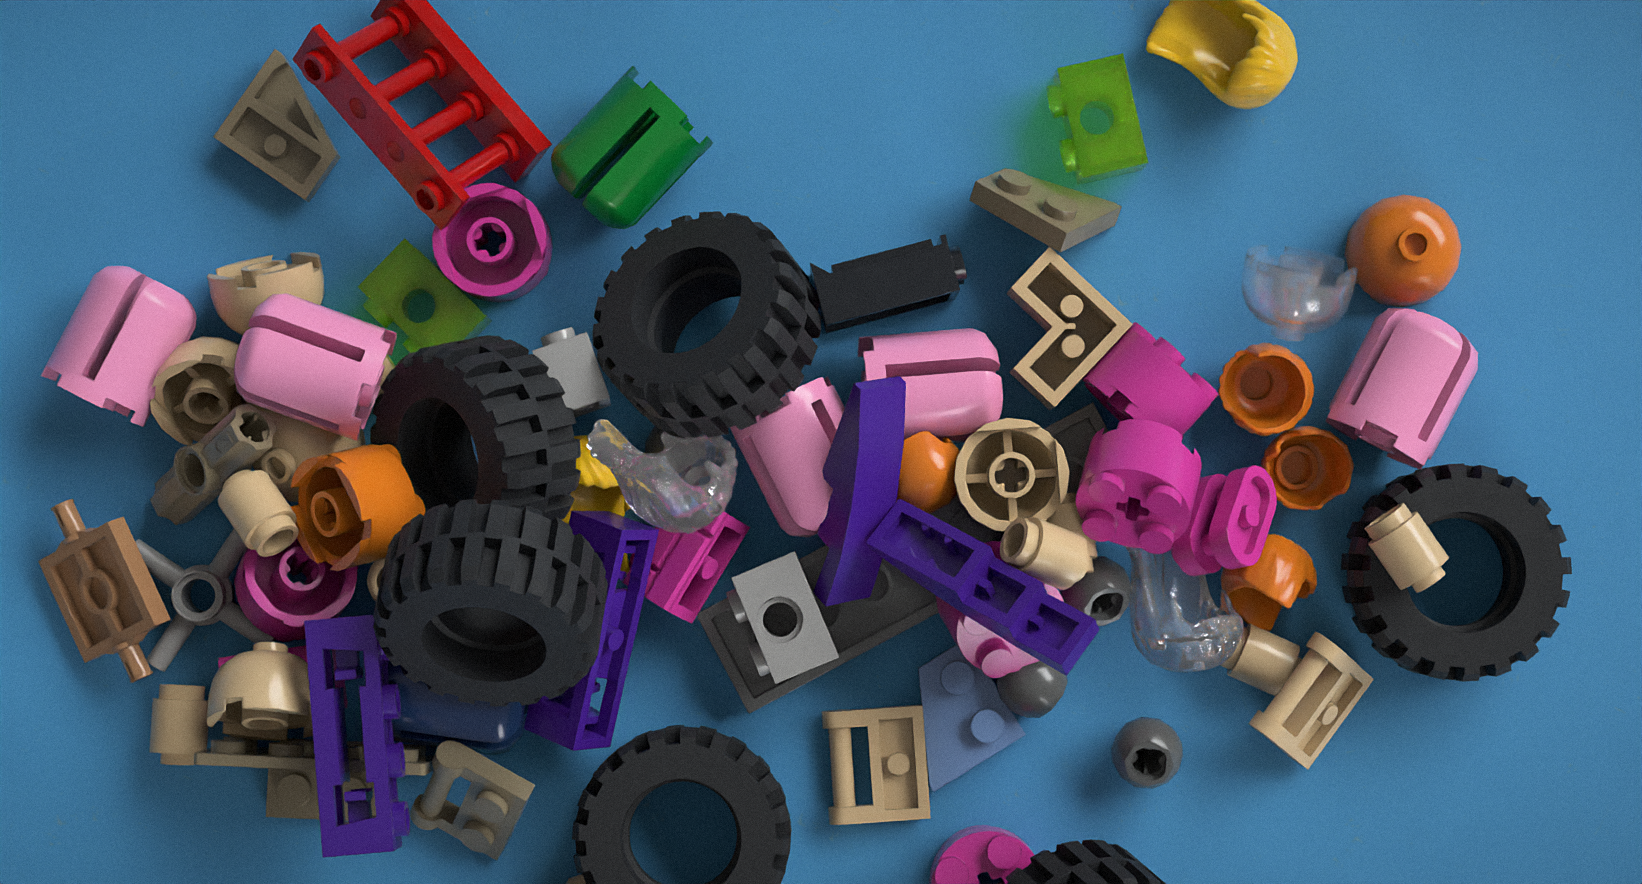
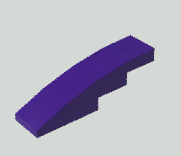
M900 376L853 384L822 470L824 480L833 488L828 502L826 517L820 524L817 535L829 547V551L813 593L825 606L870 597L883 558L869 549L866 541L894 506L897 499L904 445L906 382Z
M900 498L866 541L869 549L949 605L1012 645L1066 676L1100 630L1094 618L1049 595L1041 581L997 559L989 545Z

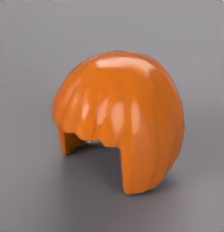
M1272 343L1252 344L1246 349L1234 353V357H1231L1229 362L1225 363L1222 368L1223 373L1219 377L1220 386L1218 388L1222 406L1238 426L1250 433L1269 436L1290 430L1307 415L1312 405V398L1314 397L1312 373L1302 358L1283 346L1273 345Z
M1268 534L1261 556L1254 565L1236 569H1226L1223 567L1220 581L1223 596L1232 610L1248 625L1252 624L1270 632L1282 606L1289 609L1297 598L1306 599L1309 594L1314 593L1317 586V572L1311 556L1299 544L1281 535Z

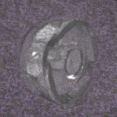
M1258 245L1248 248L1242 273L1244 301L1247 308L1260 322L1272 326L1271 335L1288 341H1303L1305 333L1324 331L1337 324L1346 313L1354 292L1358 269L1355 266L1343 272L1345 260L1322 252L1298 247L1285 246L1283 252L1285 255L1280 257L1267 256L1269 245Z

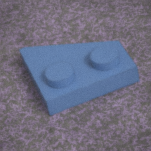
M957 644L918 667L921 703L923 705L928 782L934 792L1026 735L1013 713L1000 699L998 689L991 678L986 676L981 669L972 665L963 656Z

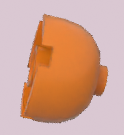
M1402 194L1381 199L1361 213L1348 232L1345 257L1349 275L1356 284L1361 286L1364 292L1371 295L1370 298L1380 304L1402 308L1424 303L1446 288L1458 269L1462 247L1457 226L1443 208L1427 198Z

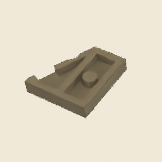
M276 49L273 50L213 136L307 202L311 201L341 158L287 58Z
M1007 168L975 181L969 200L1060 253L1115 226L1122 206L1115 202Z

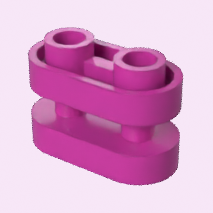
M1253 465L1233 470L1228 476L1214 474L1200 477L1189 526L1185 533L1173 542L1171 548L1174 561L1184 573L1193 577L1215 573L1222 566L1226 569H1236L1254 565L1259 560L1277 505L1276 489L1268 472L1260 466Z

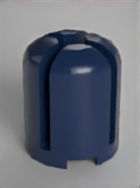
M388 661L389 684H398L401 700L400 719H392L394 741L438 747L445 741H456L477 753L497 755L509 752L522 737L526 720L524 715L527 713L529 705L522 706L520 702H509L506 707L490 706V702L475 700L474 704L458 701V696L449 693L441 696L429 691L427 684L422 681L414 683L403 675L400 668L401 665L393 666Z

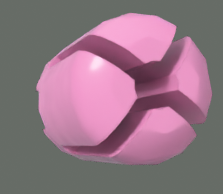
M105 267L92 277L40 376L56 381L59 374H61L57 386L100 408L103 407L112 412L116 411L126 417L133 410L135 413L130 422L144 427L151 414L150 401L154 399L156 386L152 387L158 369L178 345L190 340L197 327L196 312L190 301L183 294L130 267Z
M288 293L272 294L255 308L249 320V327L251 329L244 332L238 347L234 364V381L237 392L249 403L358 441L360 428L364 430L381 386L379 385L385 369L383 362L387 354L392 356L397 333Z
M1388 308L1374 319L1328 407L1330 412L1326 422L1355 441L1357 438H1360L1370 445L1388 452L1387 457L1417 469H1422L1427 459L1432 458L1478 370V352L1465 335L1439 318L1424 312H1417L1414 309Z
M973 328L859 337L858 357H864L865 371H861V382L900 376L906 382L904 440L918 432L928 431L942 442L944 437L949 438L953 443L965 442L970 435L984 424L1000 420L1003 406L1002 378L996 374V371H999L1000 362L996 348L985 333Z
M828 376L808 382L798 387L795 392L791 390L785 393L786 396L780 398L783 404L771 414L766 410L756 416V424L743 430H739L736 426L730 427L779 527L790 536L811 537L817 534L820 524L826 517L828 502L833 488L824 480L822 470L845 407Z

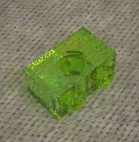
M1123 53L1057 68L1053 76L1054 84L1046 86L1053 119L1062 117L1067 139L1059 140L1060 154L1065 172L1075 171L1077 184L1080 185L1143 170L1149 162ZM1088 108L1102 110L1109 119L1108 131L1102 134L1087 132L1080 122V113Z
M405 238L358 286L368 297L362 306L381 325L387 329L394 322L409 336L404 341L403 346L410 353L417 352L419 348L475 338L492 322L473 301ZM418 294H431L435 301L434 314L425 322H413L408 313L410 301Z

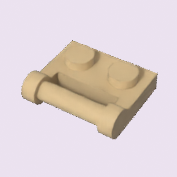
M1316 631L1305 645L1309 648V651L1264 712L1258 710L1248 723L1307 770L1374 680L1341 648Z
M922 704L821 712L822 728L828 729L834 805L828 807L830 825L931 819ZM867 727L873 804H856L851 728Z

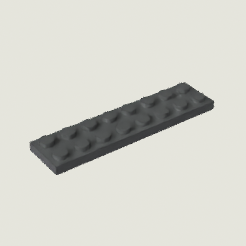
M1093 402L1044 428L1064 449L1070 470L1067 493H1077L1093 436L1103 428V434L1108 432ZM957 494L948 505L930 514L983 543L1001 541L1004 534L1002 531L991 530L973 520L959 502ZM827 545L799 559L812 592L829 551ZM882 559L871 596L868 598L825 606L814 594L839 658L775 684L771 673L760 676L748 647L749 644L757 641L749 620L738 623L728 597L699 612L697 617L746 710L750 714L939 613L936 595L885 559ZM781 602L774 603L765 611L764 624L771 633L780 636L786 635L796 627L797 615L790 605Z

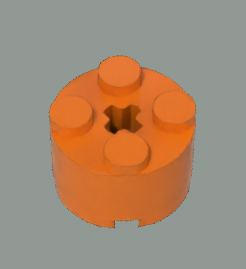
M368 444L312 457L303 461L292 477L290 489L299 487L298 505L290 506L297 517L295 523L299 529L297 539L305 553L317 564L327 562L333 567L329 570L341 571L385 559L393 536L419 514L424 516L426 512L423 500L414 493L409 475L402 465L400 453L391 444Z

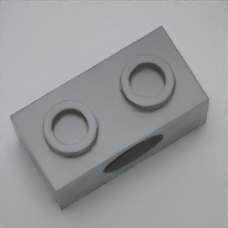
M573 327L540 338L543 347L532 350V352L549 367L547 375L550 378L558 379L565 391V394L562 396L566 408H572L575 418L611 406L610 396L587 332L575 335Z
M796 551L731 578L735 589L726 592V595L738 623L749 620L757 641L749 644L748 647L760 676L771 673L775 684L839 658L837 649ZM779 602L790 605L797 615V624L794 630L789 634L781 636L771 633L764 624L766 609L770 605Z

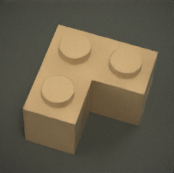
M1049 247L1007 292L1011 299L1047 331L1009 373L1048 410H1051L1059 404L1133 324L1060 255Z

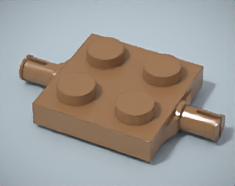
M69 499L51 508V511H53L65 539L61 541L55 552L39 560L38 563L84 663L105 654L118 653L130 683L153 674L139 643L143 641L149 631L170 621L171 618L124 516L108 521L97 528L86 529L75 506L74 499Z

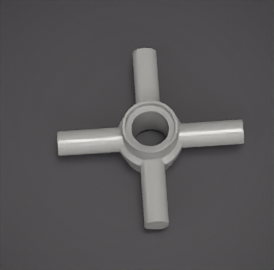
M235 529L232 530L210 565H196L186 570L140 539L135 541L149 573L172 588V603L177 612L146 658L147 662L152 666L165 672L196 625L204 626L222 621L255 644L259 642H275L276 639L254 626L245 616L241 607L233 602L234 589L229 576L247 550L246 545ZM199 579L209 582L215 591V601L207 611L198 609L191 600L192 586Z

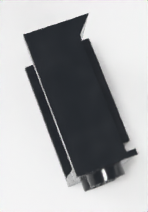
M945 234L939 236L936 246H933L932 240L928 239L831 265V273L810 263V274L820 302L819 308L826 334L955 300L960 291L959 285L964 284V279H967L959 245L949 248Z

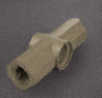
M251 403L237 406L198 443L178 449L174 457V466L155 483V493L150 498L157 515L171 520L175 525L187 523L220 495L223 484L230 476L242 470H251L252 464L273 446L272 438L277 428L270 414L256 409Z

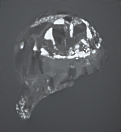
M599 419L594 423V430L587 437L589 441L586 447L591 450L590 454L592 457L598 459L600 463L610 469L628 506L646 522L668 532L693 534L697 530L711 524L716 517L726 510V506L732 496V488L735 484L738 461L735 458L736 449L731 447L730 442L725 440L722 435L709 438L706 435H700V437L680 438L663 432L661 440L664 444V449L659 453H643L633 446L607 419Z
M1130 544V547L1124 546L1131 558L1132 567L1129 606L1131 634L1134 644L1141 655L1158 668L1180 673L1209 670L1226 662L1233 655L1244 632L1242 617L1235 612L1226 591L1221 590L1219 609L1210 594L1206 575L1193 577L1184 573L1174 561L1171 550L1163 554H1152L1142 548H1138L1134 544Z

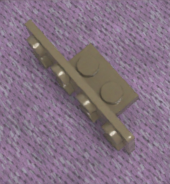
M224 736L223 739L211 740V748L194 753V765L268 768L266 817L320 820L313 740L287 738V740H280V742L269 743V748L257 747L258 740ZM347 741L350 782L343 783V795L344 792L351 791V789L372 787L371 810L372 816L376 815L374 782H366L364 744L358 741ZM403 744L406 764L405 775L423 776L434 771L432 766L434 755H426V745ZM344 800L345 821H349L348 803Z

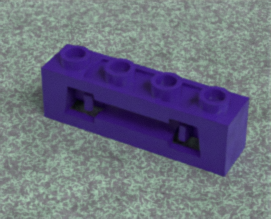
M571 511L569 526L572 529V534L577 535L580 533L590 543L594 553H597L606 570L605 578L608 582L598 655L594 665L589 668L588 674L572 688L569 687L563 694L552 699L542 696L537 703L529 704L524 729L572 751L611 746L659 530L610 511ZM624 553H635L628 588L616 589L617 581H623L626 572L620 570ZM596 677L607 679L600 712L590 706L592 694L599 692L601 687L600 683L595 681Z
M373 615L304 621L323 858L393 852L402 847V837L409 836L408 803L407 801H399L397 778L405 777V752L402 742L394 743L392 719H400L401 716L400 692L398 684H389V659L386 657L375 636L373 628L375 620ZM332 649H334L336 653L337 669L335 671L333 667ZM359 651H363L366 680L365 686H359L366 782H374L376 815L372 816L371 810L372 787L351 789V791L344 792L343 795V783L350 782L343 687L335 688V680L363 678ZM344 800L348 803V822L345 821Z

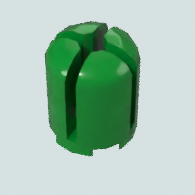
M631 66L613 87L559 142L551 156L552 171L557 182L577 200L586 196L582 206L602 224L618 229H627L636 225L713 144L708 136L699 144L689 134L694 127L688 122L687 115L651 80L643 89L634 82L633 79L639 74L634 66Z

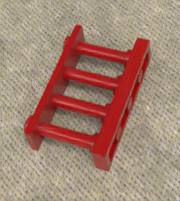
M380 0L370 15L375 22L337 43L321 24L312 27L292 60L301 69L304 77L311 84L315 85L413 198L416 206L433 221L440 231L449 226L470 198L464 188L499 166L516 183L530 174L552 145L427 0ZM390 39L411 64L378 84L373 85L353 60ZM427 81L448 106L413 128H410L389 103ZM464 124L485 149L448 171L427 146Z

